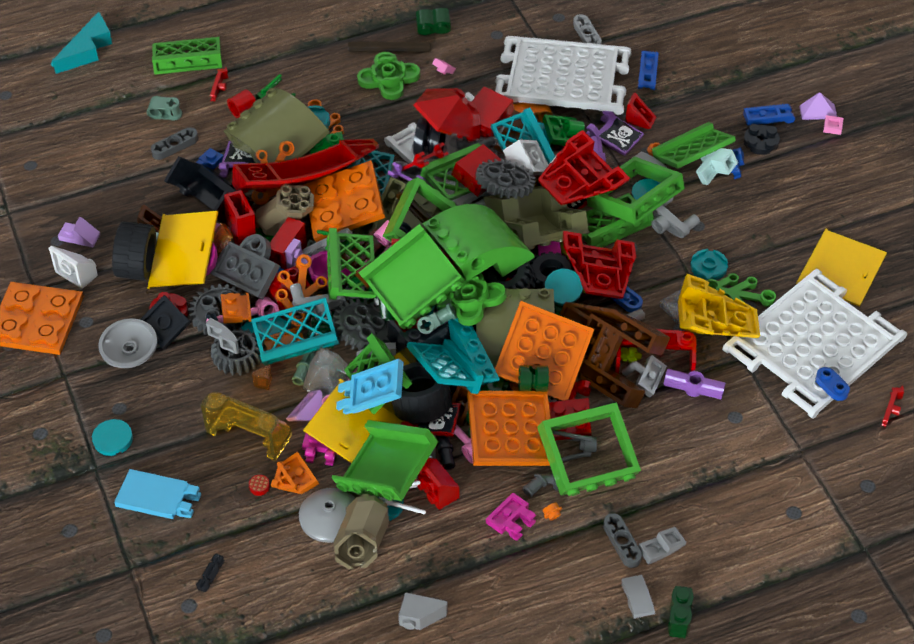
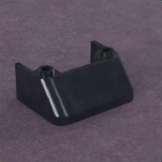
M178 156L164 182L180 188L179 192L183 195H193L213 211H218L217 221L225 224L224 194L235 192L236 189L213 169ZM244 193L250 206H252L254 201Z
M393 320L389 321L388 340L391 343L396 342V348L409 363L419 361L407 348L408 342L443 345L444 339L451 340L448 322L425 335L418 328H411L403 332ZM475 324V325H472V326H473V328H474V330H475V332H476V324Z

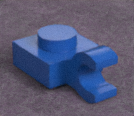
M741 147L732 150L738 161V164L731 171L734 174V179L742 177L739 166L744 165V154Z
M209 148L196 162L214 170L222 163L224 155Z

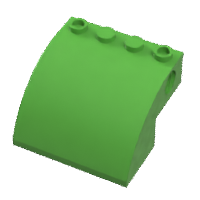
M463 204L455 206L422 223L427 234L439 248L442 247L451 257L457 271L466 281L492 265L504 277L534 258V254L492 209L484 205Z

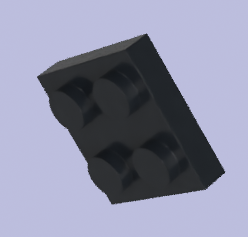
M165 295L140 319L153 327L157 335V344L164 350L191 323Z

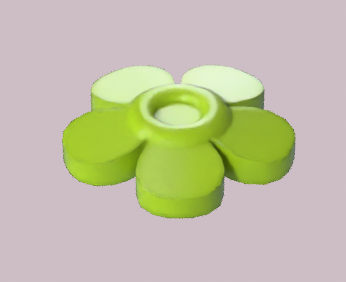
M625 347L621 348V360L623 361L628 360L629 363H632L633 361L640 360L642 355L641 353H636L637 349L634 347H630L629 350Z

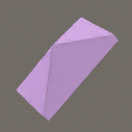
M820 92L802 103L799 107L802 120L825 119L826 115L837 117L835 105Z
M321 390L309 392L286 419L288 421H310L322 406Z

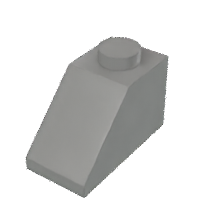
M405 592L399 612V625L410 630H421L447 616V601Z

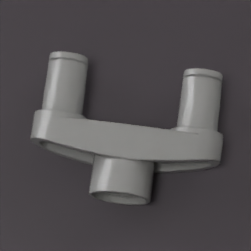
M673 197L653 211L654 219L651 224L653 229L659 234L667 230L679 238H684L690 233L691 229L699 224L700 219L693 214L684 222H681L665 208V206L673 201Z
M295 283L290 286L293 307L326 297L331 313L332 309L338 308V305H342L346 301L345 296H337L336 300L329 299L328 294L305 298L301 284ZM324 304L315 306L313 313L321 317L325 311ZM303 310L297 311L298 313H307Z

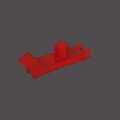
M227 67L217 69L218 72L210 96H212L211 101H216L219 90L226 91V83H222V81L229 79Z
M903 386L901 388L892 387V392H890L891 398L881 426H887L891 413L899 416L901 407L894 405L895 399L903 398Z

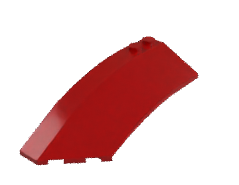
M374 139L339 140V144L299 158L270 163L233 164L232 185L236 191L242 190L245 193L249 190L265 192L266 189H278L283 185H300L312 182L345 169L378 149L379 144Z

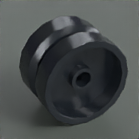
M420 117L414 135L413 153L415 156L420 152H424L425 155L422 156L424 157L427 153L433 152L435 145L441 142L445 144L446 134L436 131L425 118ZM436 156L431 157V159H439Z

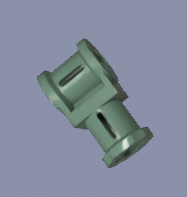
M448 303L445 308L420 318L417 322L418 330L423 334H429L445 322L457 319L453 306ZM430 321L431 325L425 328L424 324Z

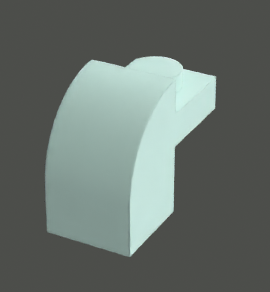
M720 148L700 158L702 164L696 173L701 183L708 185L717 173L729 175L738 164V161L731 149Z

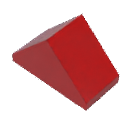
M633 93L627 104L625 122L645 129H651L656 116L636 93Z

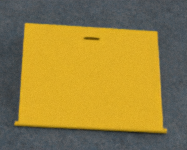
M218 211L162 215L147 289H150V287L205 283Z
M826 228L796 284L815 269H819L825 277L839 287L843 286L847 289V293L842 298L843 300L860 307L887 252L828 231Z
M341 378L339 379V384L345 382ZM337 385L303 431L352 463L370 435L364 427L368 420L399 425L403 421L383 406L375 414L370 412L369 409L355 414H343V409H336L337 402L350 398V396H344L345 391L342 393L338 392Z

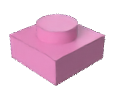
M437 58L432 63L438 67L436 70L444 75L446 72L453 74L456 69Z
M826 115L823 132L841 135L843 118Z

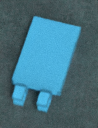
M396 359L352 375L350 381L338 384V392L342 393L345 391L344 396H350V398L338 401L336 409H343V414L345 415L355 414L401 398L404 362Z
M129 469L114 503L119 508L174 519L175 515L191 518L194 510L191 509L192 503L182 500L185 498L187 500L199 501L201 493L198 486L188 484L187 481Z

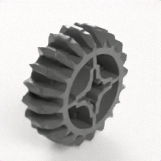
M242 327L240 330L233 328L231 331L238 341V354L221 348L219 339L214 338V344L211 346L213 364L217 366L219 371L223 370L225 374L230 372L232 376L235 373H239L240 376L242 372L249 373V369L255 370L256 365H260L261 362L255 332L251 333L249 329L244 331Z

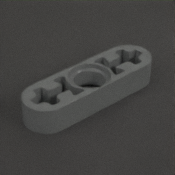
M191 127L185 128L154 143L151 146L152 157L162 160L195 144L198 141L197 130ZM172 142H179L177 145H170Z
M615 513L608 514L604 518L603 528L620 559L629 568L639 566L642 553L620 515ZM616 523H617V526H616L617 531L615 532V527H614L613 524H616ZM625 537L628 539V542L620 544L617 542V538ZM629 552L632 557L636 556L634 560L631 557L628 558Z

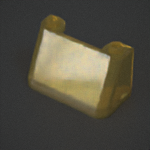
M218 392L208 394L201 403L206 433L215 436L216 431L225 429V431L229 432L232 426L235 425L265 437L263 446L267 448V458L276 461L291 439V427L269 412Z

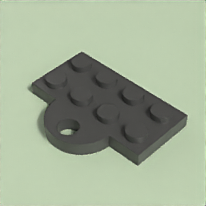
M253 234L245 238L240 246L227 241L215 268L210 274L263 300L280 265L268 260L271 254L270 242L259 234Z

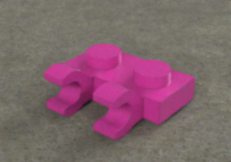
M305 434L302 448L305 450V462L314 463L316 452L325 453V465L333 466L335 457L339 454L309 434Z
M512 493L486 518V524L500 534L507 531L514 540L518 541L523 536L520 533L522 527L514 522L520 517L524 524L531 528L536 523L533 519L536 514L528 510L529 503Z

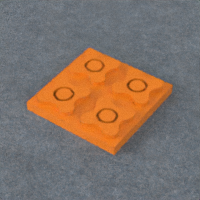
M371 160L303 184L309 187L310 192L314 194L313 211L309 213L315 242L327 238L326 235L318 234L317 230L329 231V228H337V232L345 228L353 230L385 218L375 168Z
M10 282L0 305V346L61 355L84 298L83 292Z
M520 301L495 370L499 378L518 384L520 365H531L532 368H535L537 365L548 366V396L559 401L568 400L594 329Z
M468 391L473 466H550L537 428L542 421L550 419L548 392L479 391L478 394H473Z

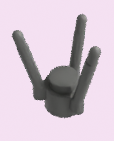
M552 431L555 435L575 438L565 440L578 441L579 450H583L582 453L562 457V462L581 457H591V452H596V436Z

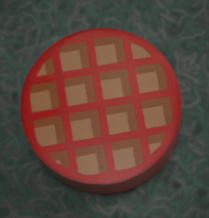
M264 475L253 476L249 481L250 492L256 496L265 495L270 489L269 479Z

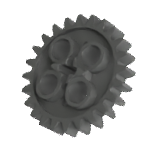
M494 159V162L488 160L487 163L482 162V165L479 164L475 179L482 189L487 188L486 192L492 191L494 196L499 194L500 198L506 196L508 199H510V196H513L515 199L518 196L524 198V195L529 196V193H532L536 182L533 173H529V169H524V165L518 166L517 162L512 164L511 160L505 162L503 159L501 161Z
M218 284V288L211 285L210 290L204 287V293L198 291V297L193 296V302L189 303L190 308L188 310L193 327L197 326L198 331L203 330L204 335L208 333L206 315L215 313L216 316L220 315L215 299H218L222 312L221 294L240 293L241 296L246 295V293L243 294L242 289L236 291V286L230 289L228 284L225 287ZM243 320L241 323H226L223 325L232 331L233 328L235 330L237 327L241 328L242 323L245 324L247 320Z
M357 298L356 302L350 299L348 303L344 301L342 305H338L332 320L336 334L340 335L339 341L345 340V346L350 344L352 345L351 350L357 347L360 351L369 344L366 338L371 333L384 343L390 342L388 340L389 321L381 318L379 306L374 307L373 301L367 304L366 299L361 302Z

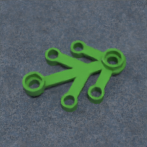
M730 273L728 277L720 281L714 279L707 280L710 282V287L717 291L719 289L724 290V295L729 296L733 300L738 298L743 301L741 299L743 298L759 301L765 307H770L776 300V294L772 290H764L761 294L743 291L747 288L755 289L757 287V279L755 277H748L739 284V276L735 273ZM728 284L730 286H733L731 288H725V286Z

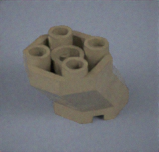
M288 184L281 186L274 199L256 210L255 226L258 229L259 227L263 229L265 235L275 236L288 217L300 220L313 211L314 194L310 192L309 187L303 185Z
M362 494L346 507V515L334 540L336 562L348 570L354 569V566L367 568L378 557L377 551L389 524L387 503L375 495Z

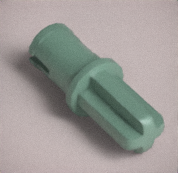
M314 352L304 354L301 361L297 363V370L292 377L294 384L299 386L304 384L307 374L312 370L311 365L315 358Z

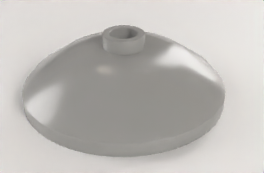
M131 318L117 321L107 327L99 339L101 357L106 363L117 368L139 366L146 362L157 348L155 330L150 324L140 319Z
M324 488L313 492L303 501L299 510V522L303 531L314 540L326 543L334 542L346 515V507L355 497L349 492H343L338 488Z

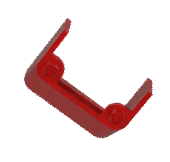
M657 329L670 337L665 349L690 351L689 373L695 371L696 336L689 331ZM625 338L618 349L615 359V372L618 374L621 346L638 347Z

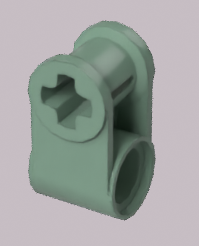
M154 96L150 100L147 115L152 119L178 120L182 117V111L179 109L180 102L175 97Z

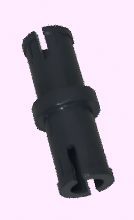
M437 436L439 445L437 450L441 455L442 466L445 470L453 469L456 464L452 453L454 448L450 443L449 436Z

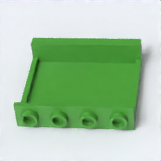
M420 224L359 272L403 329L413 327L419 317L429 314L433 306L444 302L448 294L459 290L463 286L462 283L465 282Z
M368 420L364 427L370 435L343 477L332 475L331 478L337 484L336 487L343 492L350 491L358 495L370 494L371 496L375 495L390 501H402L438 441L431 431L426 428Z

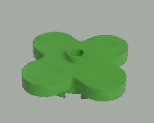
M381 52L375 56L374 65L371 68L359 71L357 75L358 84L366 89L379 88L382 97L388 100H396L404 93L403 84L414 83L420 78V68L414 63L397 61V57L391 52Z
M479 273L470 280H465L459 290L456 292L452 291L447 295V299L441 304L437 303L436 307L438 310L446 307V304L450 303L456 312L459 323L464 326H472L483 319L484 308L500 305L505 301L507 293L504 285L496 282L486 283L483 274Z

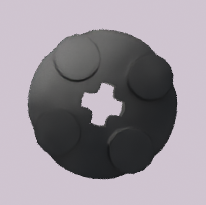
M751 124L745 132L744 145L748 146L750 151L755 154L767 155L779 146L780 137L777 133V128L774 126Z

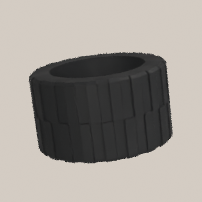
M127 221L120 223L116 231L112 253V269L115 277L143 281L149 279L157 242L154 225Z
M420 362L404 365L403 370L412 384L407 389L402 386L401 398L392 401L395 415L400 420L413 424L427 423L441 418L452 406L450 385L438 384Z

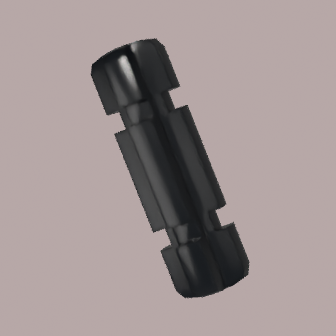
M217 553L213 555L212 562H209L201 575L202 578L196 584L199 591L206 592L210 587L209 583L213 582L220 570L219 567L224 563L222 555Z

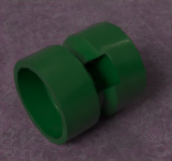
M531 365L519 366V391H531L532 388L536 391H548V366L537 365L535 368H532Z

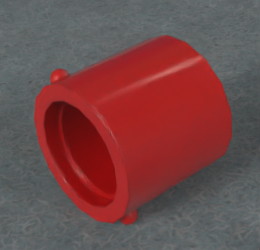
M245 89L227 99V105L231 113L236 118H239L240 114L245 110H249L256 100L252 93Z

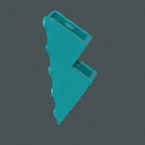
M100 12L92 17L62 51L53 58L51 66L54 67L56 74L98 61L96 49L112 44L110 31Z
M458 318L449 320L451 340L484 375L482 385L499 381V376L473 326L460 324Z

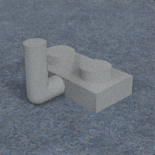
M651 355L647 358L644 366L637 361H633L622 369V374L627 376L634 370L639 372L640 375L635 384L645 390L644 394L650 398L654 395L667 366Z

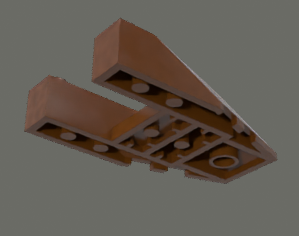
M565 302L559 316L594 329L579 369L580 378L590 381L592 387L623 407L638 408L645 390L610 369L624 338L647 353L663 355L670 337L616 309Z

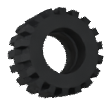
M544 252L541 253V256L536 255L530 261L536 277L534 289L545 288L546 276L555 270L570 269L575 272L570 259L558 252L556 254L553 252L546 254Z
M526 262L504 277L498 273L493 265L484 272L486 283H501L507 289L535 288L534 282H536V277L529 262ZM515 275L511 280L505 281L509 276Z

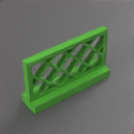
M219 37L152 43L154 75L222 68Z
M707 122L652 148L653 157L663 164L678 169L736 140L735 136L714 129L713 123Z
M476 143L443 158L429 162V165L422 168L420 176L424 177L425 181L428 180L447 199L455 200L471 193L468 188L458 187L460 182L452 175L447 174V172L453 171L457 161L481 145ZM434 177L443 178V182L436 181ZM446 179L456 182L455 186L447 184ZM444 189L452 190L454 194L448 195Z
M629 193L616 198L623 202L628 200L631 204L636 201ZM595 208L586 212L587 223L598 225L597 227L588 226V230L591 233L583 234L582 239L590 246H607L616 240L651 226L653 212L636 224H632L622 219L616 220L617 217ZM598 215L600 216V219L591 218V216ZM604 216L613 217L612 220L603 218Z
M329 228L326 240L329 299L336 300L337 296L376 298V294L372 289L371 291H364L360 288L364 285L362 282L356 284L351 280L357 270L350 265L356 261L361 266L358 268L360 269L374 260L373 236L337 233V228ZM340 240H347L350 244L345 247ZM359 242H369V245L366 248H364L359 244ZM353 246L360 251L356 255L349 250ZM346 253L351 259L345 261L341 255ZM363 254L370 259L366 263L359 258ZM345 267L352 272L348 276L341 272ZM348 283L352 289H342V285Z
M372 333L366 338L369 344L344 369L350 380L352 375L363 371L365 364H368V370L373 368L376 362H379V366L396 360L386 344ZM372 351L371 357L367 359L368 354ZM358 366L357 372L352 373V371ZM403 370L402 386L407 389L412 382ZM384 404L369 408V410L375 414Z

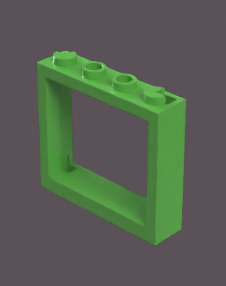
M633 157L620 166L630 179L639 174L660 182L659 185L632 204L608 196L614 190L586 199L588 206L636 224L685 189L683 175L641 158Z
M416 177L407 183L383 237L391 242V239H401L406 235L399 228L416 192L442 211L457 205L454 201L443 196L440 191L429 186L425 180Z
M617 402L544 420L537 427L560 496L567 494L568 496H575L585 489L587 492L594 491L599 488L598 486L604 484L606 487L617 484L619 480L628 482L631 479H635V476L641 471ZM610 417L628 468L570 483L552 431Z

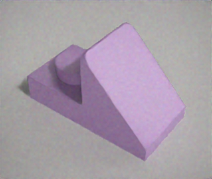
M82 217L78 218L76 224L65 222L58 234L60 241L94 247L100 236V232Z
M295 238L285 250L287 269L296 266V259L303 254L301 241ZM301 259L303 264H307L306 259Z

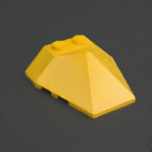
M686 274L678 299L681 329L696 334L760 337L757 309L738 298L731 299L724 295V290L719 289L717 291L709 286L710 282L702 278Z

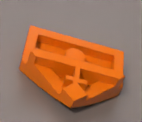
M296 452L283 462H277L278 468L275 478L272 479L271 486L303 494L317 486L319 482L300 454Z

